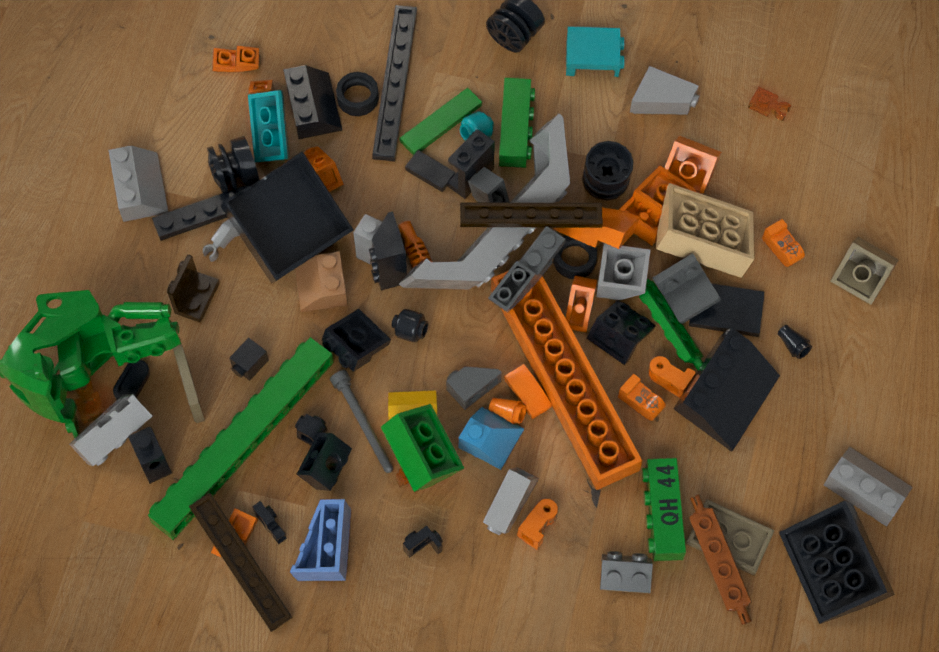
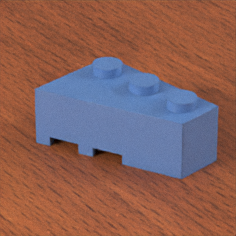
M345 499L319 501L308 527L309 532L305 542L301 544L297 561L290 570V573L297 581H346L351 508Z

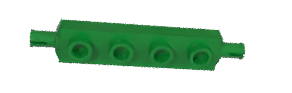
M647 278L645 294L639 295L640 300L648 306L652 312V318L659 323L664 331V336L677 350L678 357L685 363L693 364L698 371L703 364L701 360L704 357L684 326L680 324L656 284Z

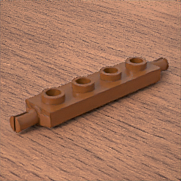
M700 495L691 497L690 500L695 512L689 519L727 611H737L742 625L746 624V622L749 623L752 620L746 607L752 600L713 508H704Z

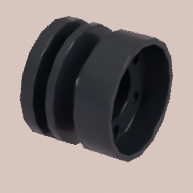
M505 0L500 8L496 9L493 15L488 18L486 28L500 46L508 51L517 53L544 26L545 18L542 11L532 0Z
M245 136L230 140L231 151L226 152L221 143L218 144L220 155H216L213 146L207 148L208 165L213 179L222 193L228 192L226 181H230L233 190L237 189L236 178L238 177L241 178L245 186L260 180Z
M613 141L597 143L589 150L586 155L582 181L584 188L591 196L599 200L608 201L617 199L625 193L629 186L634 163L629 150L620 143Z

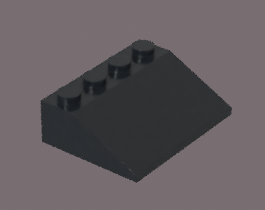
M731 327L719 337L673 409L732 452L780 375L751 341Z
M844 500L779 532L819 624L872 606L895 595L859 516L850 502Z

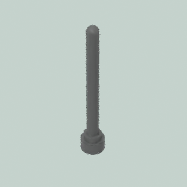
M342 370L330 377L333 387L343 393L381 466L386 473H391L393 465L350 388L351 378L348 372Z

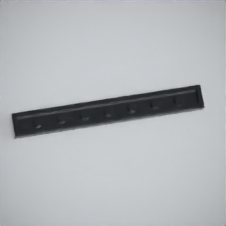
M395 5L372 159L395 161L417 7Z

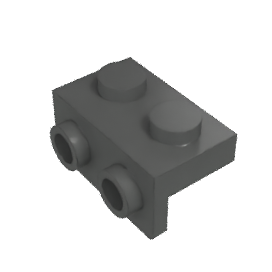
M609 551L607 554H602L600 590L651 593L653 562L646 554L633 553L632 556H622V553L617 551Z

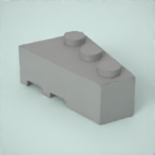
M123 394L69 445L89 466H94L95 464L99 466L109 457L108 453L114 448L118 449L127 440L126 438L139 430L152 415L133 394Z

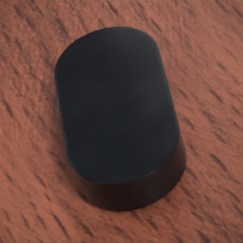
M140 359L136 363H128L113 388L116 400L123 394H133L136 398L138 397L150 376V369L145 361Z

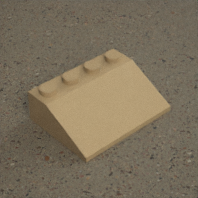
M669 183L657 230L656 249L681 258H685L693 253L699 264L742 278L754 261L753 212Z

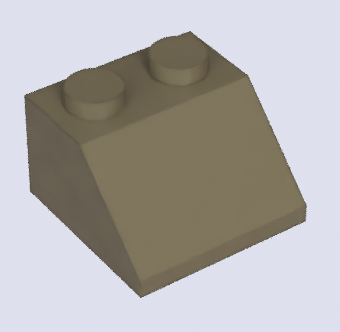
M857 237L851 244L830 282L872 305L899 259Z

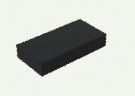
M419 150L405 166L407 172L441 192L446 189L448 181L455 175L454 171Z

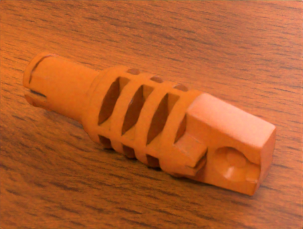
M404 221L399 224L398 228L405 241L404 248L412 267H415L426 258L433 262L423 240L417 237L411 221Z

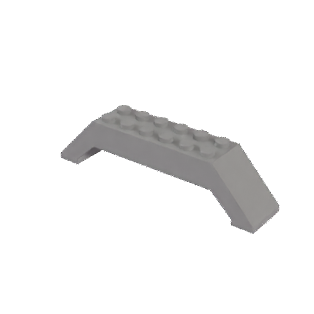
M560 114L543 125L531 138L530 142L534 147L535 175L510 203H555L556 201L559 202L567 194L565 189L570 184L564 120ZM487 227L457 262H430L426 258L413 267L399 285L403 288L469 290L474 286L479 288L495 275L493 271L498 266L501 267L510 258L508 254L519 248L524 242L523 238L527 234H531L536 228Z

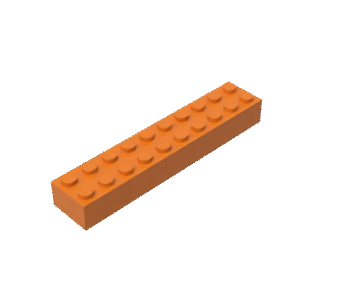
M508 271L491 278L492 292ZM542 276L523 299L508 313L502 308L501 310L595 489L599 490L639 472L642 459Z

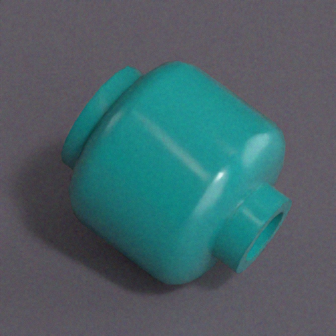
M479 111L463 118L459 129L460 134L466 141L478 129L490 138L493 134L494 123L491 117Z

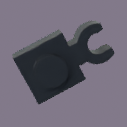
M261 501L252 506L256 517L266 530L271 533L278 544L287 539L286 534L275 522L277 515L269 505L265 507Z

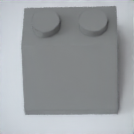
M604 243L596 297L623 300L645 294L650 250L627 246L617 249Z

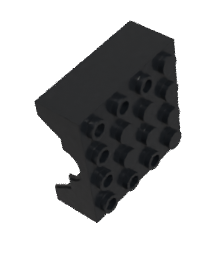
M303 151L256 183L226 199L220 205L271 284L354 231Z

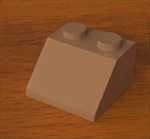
M340 252L315 255L295 268L301 312L347 306Z

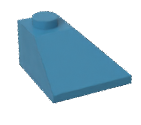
M481 407L470 417L460 434L459 448L501 470L522 435L524 428L512 424L497 414Z

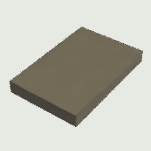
M181 343L173 348L194 421L200 423L205 420Z
M706 499L704 508L714 509L737 567L755 576L775 530ZM692 529L686 544L703 552L696 533Z

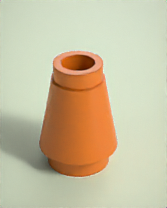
M494 397L490 402L489 411L512 424H520L525 418L527 407L521 401Z

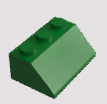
M431 404L398 413L381 426L414 492L431 487L465 469Z

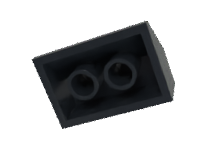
M307 65L283 69L298 139L342 131L329 73Z
M389 212L372 237V248L369 249L372 278L374 283H379L381 291L400 286L399 283L407 275L406 251L393 212Z

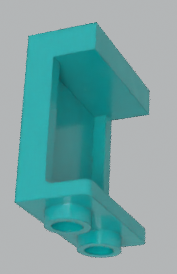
M568 26L566 38V76H575V69L614 70V77H619L620 69H624V56H620V50H624V37H620V28Z

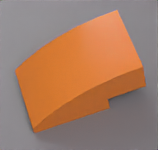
M659 166L634 190L633 196L619 209L620 211L640 217L634 234L651 246L657 242V230L668 184L671 183L694 192L697 191L662 166Z
M602 208V228H554L553 230L594 248L600 242L620 249L634 234L640 217L616 209Z

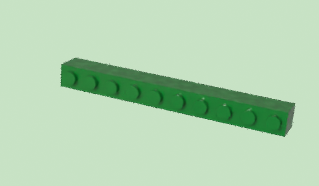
M311 337L306 342H302L297 347L294 356L290 360H285L280 366V371L265 382L262 391L250 398L248 406L243 411L236 413L229 427L222 429L216 436V441L210 447L203 449L197 462L194 465H189L183 472V477L167 489L165 497L151 506L148 514L151 523L174 540L195 517L189 506L208 493L214 496L331 367L334 363L332 353Z

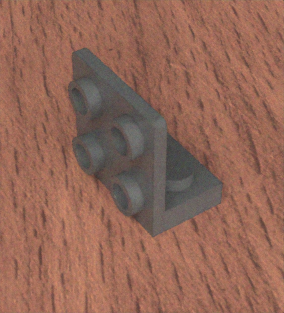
M693 253L653 277L654 282L664 295L680 324L685 323L721 300Z

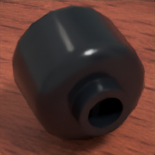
M403 309L399 315L396 314L394 316L392 328H394L397 338L418 342L426 336L429 323L426 321L423 313Z

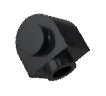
M301 415L295 425L297 438L312 445L318 432H327L326 422L318 416Z

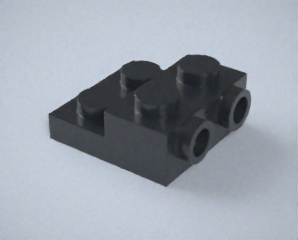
M357 309L326 328L321 341L325 349L329 352L333 351L339 357L338 360L342 367H349L354 372L370 362L372 355L387 347L391 339L360 309Z

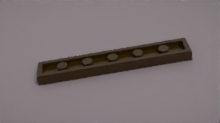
M460 202V227L545 228L547 226L549 228H602L603 225L602 203Z
M208 493L189 506L190 510L270 632L291 620V614L212 494Z

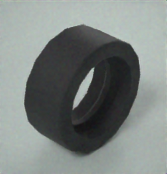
M353 72L343 76L337 84L338 106L343 112L352 116H363L372 112L377 106L379 92L377 82L372 76L363 72ZM352 86H364L371 93L367 100L358 103L350 102L345 98L344 94Z
M564 235L563 238L566 239V242L553 258L556 270L568 279H574V276L587 277L596 266L597 248ZM571 246L581 247L588 252L589 260L585 265L579 267L570 266L562 260L563 250Z

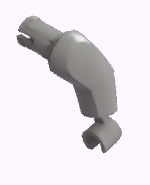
M229 219L212 236L213 244H208L203 248L204 256L213 251L209 257L211 262L217 260V249L219 246L224 249L234 237L240 236Z

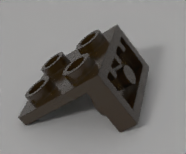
M187 255L185 260L180 262L177 276L174 281L172 280L169 283L167 294L175 314L201 323L220 283L219 279L197 272L193 256Z

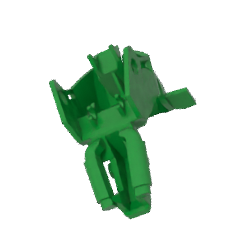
M90 290L40 294L36 297L38 312L17 335L11 345L8 346L7 351L0 360V376L11 383L10 389L28 408L42 417L65 423L67 432L72 433L74 438H76L80 434L76 417L77 405L73 399L66 398L67 392L87 385L90 382L91 376L112 356H114L118 366H122L126 362L136 363L140 358L147 356H160L165 351L175 348L181 344V339L178 335L180 332L178 322H171L169 319L172 311L171 306L163 302H124L123 304L115 305L109 315L105 316L102 314ZM59 299L62 301L61 305L57 308L48 307V303L51 300ZM46 317L33 334L30 333L41 318ZM122 317L126 319H158L157 322L136 324L134 327L118 323ZM57 345L59 361L54 368V363L50 357L34 352Z

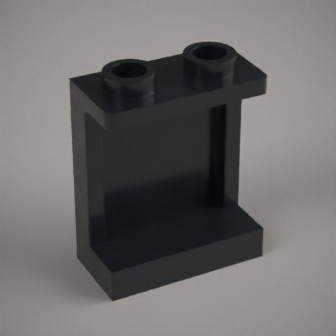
M477 129L448 158V163L458 170L448 181L450 189L466 199L471 194L468 183L471 177L483 167L492 172L494 169L495 141Z

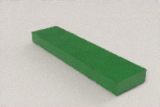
M467 87L401 136L400 142L414 156L418 150L420 152L459 124L464 117L471 115L482 106V101Z

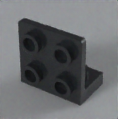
M617 300L596 318L586 339L625 365L629 362L637 345L655 329L656 325L650 322L647 317L631 309L628 304Z

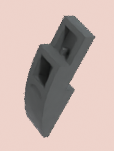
M546 226L521 260L514 263L488 299L508 313L523 299L552 265L553 258L565 244L566 239Z

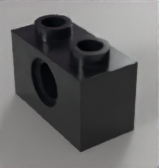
M318 432L296 475L316 490L331 491L332 487L337 483L343 466L348 461L352 448L333 433Z

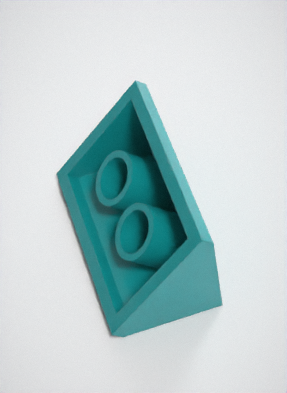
M276 90L249 94L248 102L254 162L290 159L283 91Z

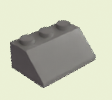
M135 146L109 150L118 208L123 222L167 213L168 206L158 153Z
M851 447L843 454L824 483L825 487L886 527L913 488Z

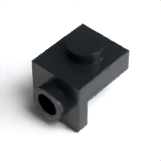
M425 526L419 532H411L405 537V542H403V550L409 558L428 544L432 546L437 554L442 552L441 543L443 540L436 530L431 531L428 526Z

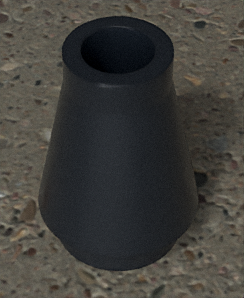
M788 325L783 326L778 331V336L782 339L792 357L802 359L811 351L812 345L810 340Z

